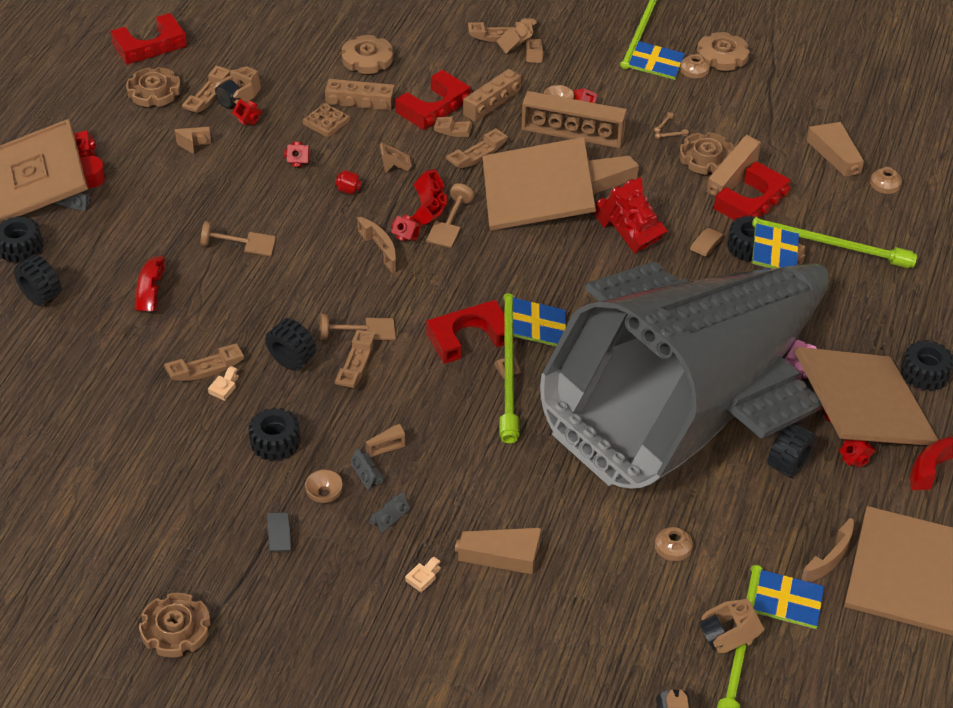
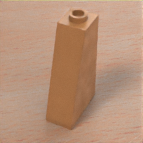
M841 122L808 128L807 142L845 177L861 174L864 160Z
M748 135L744 136L709 177L707 192L716 196L725 187L732 190L745 179L746 169L754 162H758L761 142Z
M630 156L588 161L593 194L624 184L630 179H637L639 166Z
M541 528L462 532L461 540L457 539L455 545V552H458V561L533 574L540 545Z

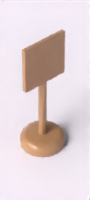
M458 183L451 187L450 195L456 203L446 223L435 221L426 242L452 248L461 227L451 225L452 219L460 203L468 204L474 198L473 190L464 184Z
M204 221L200 241L201 246H207L210 237L246 243L244 252L271 257L276 236L249 232L246 239L212 233L211 222Z
M320 313L319 339H327L329 329H358L374 332L376 335L375 340H396L393 318H365L366 325L329 324L327 314Z

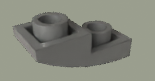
M267 513L269 552H290L288 513Z

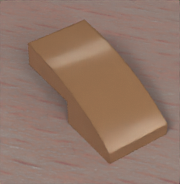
M437 117L434 125V131L455 137H469L472 129L471 121L455 122L453 117Z
M707 228L693 242L690 250L706 257L713 252L714 246L722 241L724 234Z

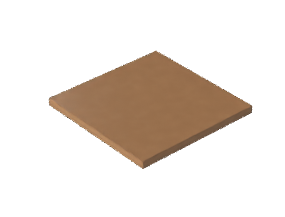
M69 119L0 145V224L1 221L8 220L10 217L15 218L16 216L24 215L88 189L73 127Z
M584 137L482 156L490 231L596 211Z
M797 347L794 351L840 439L930 445L938 440L891 357Z
M867 506L844 607L953 636V527Z

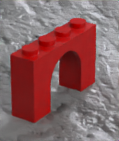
M171 13L156 17L157 30L160 35L151 40L134 38L126 27L110 31L112 44L126 65L187 47L185 32Z
M441 70L431 76V90L444 99L437 102H425L406 92L395 99L396 113L422 130H426L435 124L437 117H446L461 107L463 99L471 94V87L446 71Z
M756 161L746 169L744 183L759 190L763 195L756 198L744 197L725 187L715 196L714 209L733 220L742 218V216L749 217V215L761 217L763 214H767L771 207L777 205L780 199L789 194L791 179Z
M496 300L426 320V334L443 364L461 359V344L455 333L466 327H476L484 330L496 348L505 345V314Z

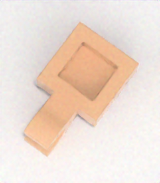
M230 366L224 378L218 376L208 388L209 394L225 401L236 388L234 382L239 377V375L235 374L238 369Z
M433 557L425 566L419 563L405 576L406 582L422 593L436 579L435 574L441 569L438 566L441 563L440 560Z

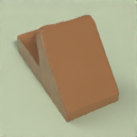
M521 23L514 29L510 27L496 42L503 52L507 54L530 39L532 34L524 23Z
M209 127L175 129L177 145L193 154L194 145L211 144Z
M381 142L380 149L385 173L393 165L406 171L412 167L410 155Z

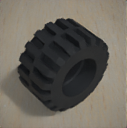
M750 215L749 217L742 216V218H737L731 223L727 242L729 252H732L734 257L737 256V259H743L745 262L752 261L755 227H753L752 221L755 217Z
M16 216L15 218L10 217L8 220L1 221L0 258L5 259L7 262L13 261V263L23 262L34 254L38 255L42 251L43 242L38 223L32 218Z
M34 254L14 267V276L19 288L34 304L42 306L61 293L62 288L57 273L41 256Z
M282 319L265 335V344L269 353L280 365L287 369L299 370L316 354L317 347L310 332L294 319Z
M920 340L908 346L901 366L903 379L907 380L909 385L912 384L914 388H921L923 391L925 389L934 391V389H941V386L944 387L949 380L953 367V355L950 354L949 349H945L944 345H939L935 341L925 340V342H922Z
M276 407L270 410L267 408L263 410L264 412L259 411L256 413V416H253L251 422H249L250 445L255 455L261 456V459L264 460L268 458L269 461H273V459L280 461L282 458H289V454L293 455L300 446V430L297 417L292 415V412L289 410L285 411L284 408L276 409Z
M796 423L783 428L770 449L768 466L789 478L794 477L807 463L815 446L816 435Z

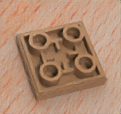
M324 103L303 119V125L329 138L350 121V116Z

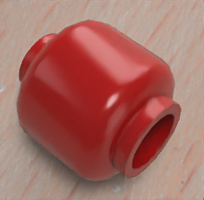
M343 170L341 173H338L335 186L339 192L353 195L356 190H360L362 181L359 180L357 173Z

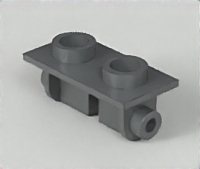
M77 193L54 203L86 211V205L91 203L92 198L88 194Z
M356 448L350 463L367 490H370L372 484H382L383 475L377 468H374L375 464L370 455Z
M402 492L400 495L393 496L384 505L383 509H379L370 516L369 522L373 526L378 525L381 533L410 510L405 493Z

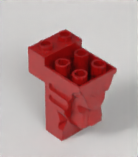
M641 177L635 180L630 179L624 186H617L612 189L608 198H601L595 203L596 211L593 212L604 228L611 224L614 225L634 254L661 240L667 232L663 223L657 220V215L653 212L652 206H649L648 198L643 195L644 189Z

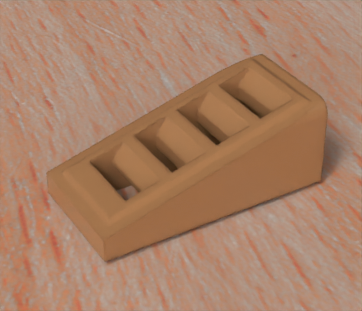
M528 39L525 41L526 61L541 63L543 60L542 40Z
M400 424L387 429L366 441V453L373 457L405 447V433Z

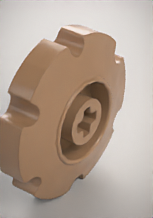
M716 32L711 33V36H704L698 42L697 53L702 55L709 66L715 67L716 70H735L736 66L742 67L748 61V44L739 36H731L730 33Z
M373 35L358 36L355 40L350 39L341 49L344 66L351 71L358 70L361 74L377 73L379 69L388 68L393 61L392 45L383 38L377 39Z
M162 67L139 70L133 74V78L128 79L126 84L128 97L132 98L135 104L144 107L166 105L174 101V96L179 95L181 91L179 77L175 76L173 71Z
M709 132L705 135L695 133L684 139V144L680 146L679 156L683 164L689 165V170L707 175L710 172H715L733 151L734 146L731 142H726V138L721 135Z
M170 593L167 594V598L164 600L156 598L146 606L141 614L143 623L139 624L142 641L148 649L156 648L157 655L180 657L183 656L185 650L193 652L206 641L209 635L207 627L211 625L208 609L201 600L194 602L190 594Z

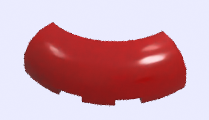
M436 169L423 172L413 184L419 194L421 207L412 217H414L415 222L420 224H428L438 218L443 213L444 207L447 204V195L443 191L445 186Z
M165 255L152 257L141 268L137 280L134 310L157 311L159 289L156 281L161 280L163 274H165Z
M953 436L931 443L918 455L910 473L911 490H931L936 475V465L953 459Z

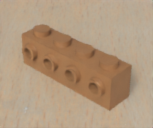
M507 69L463 99V115L476 122L520 92L521 75Z
M328 79L325 89V101L329 105L392 110L395 98L394 85Z

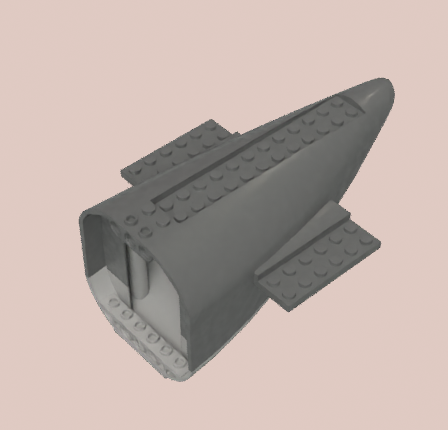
M650 262L588 282L584 289L599 302L587 304L573 313L541 376V401L546 419L553 431L552 435L608 486L616 485L632 489L650 485L679 467L702 449L734 416L763 439L822 410L824 407L817 394L806 387L803 381L797 379L800 372L784 360L783 356L792 346L825 295L830 279L827 268L816 263L729 274L689 282L685 278L677 281L675 276L667 273L660 264Z

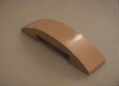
M484 22L468 23L470 36L489 42H496L510 28H485ZM515 22V27L524 23L529 32L533 34L531 22Z
M216 65L208 75V82L195 97L190 95L182 104V108L197 113L209 107L217 98L214 89L217 82L230 76L231 70Z
M495 128L486 133L483 141L464 152L458 149L447 155L446 159L459 168L473 166L483 161L482 156L496 152L505 143L508 136Z
M358 217V232L366 242L372 239L383 251L384 264L392 274L396 273V253L390 237L377 224L366 218Z
M357 329L343 369L340 368L335 380L336 385L354 388L358 384L372 351L376 336L374 332Z
M236 343L219 348V354L185 363L183 359L165 363L164 367L172 380H197L227 370L230 366H234L243 360L244 355Z
M849 518L839 529L836 539L837 545L824 560L815 556L804 568L801 580L807 582L815 581L827 575L841 562L848 550L854 526L852 518Z

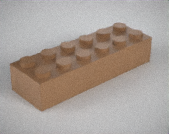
M527 91L522 103L521 130L568 139L584 137L585 142L620 148L625 135L627 109Z

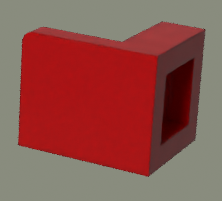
M585 88L573 90L574 100L596 102V93Z

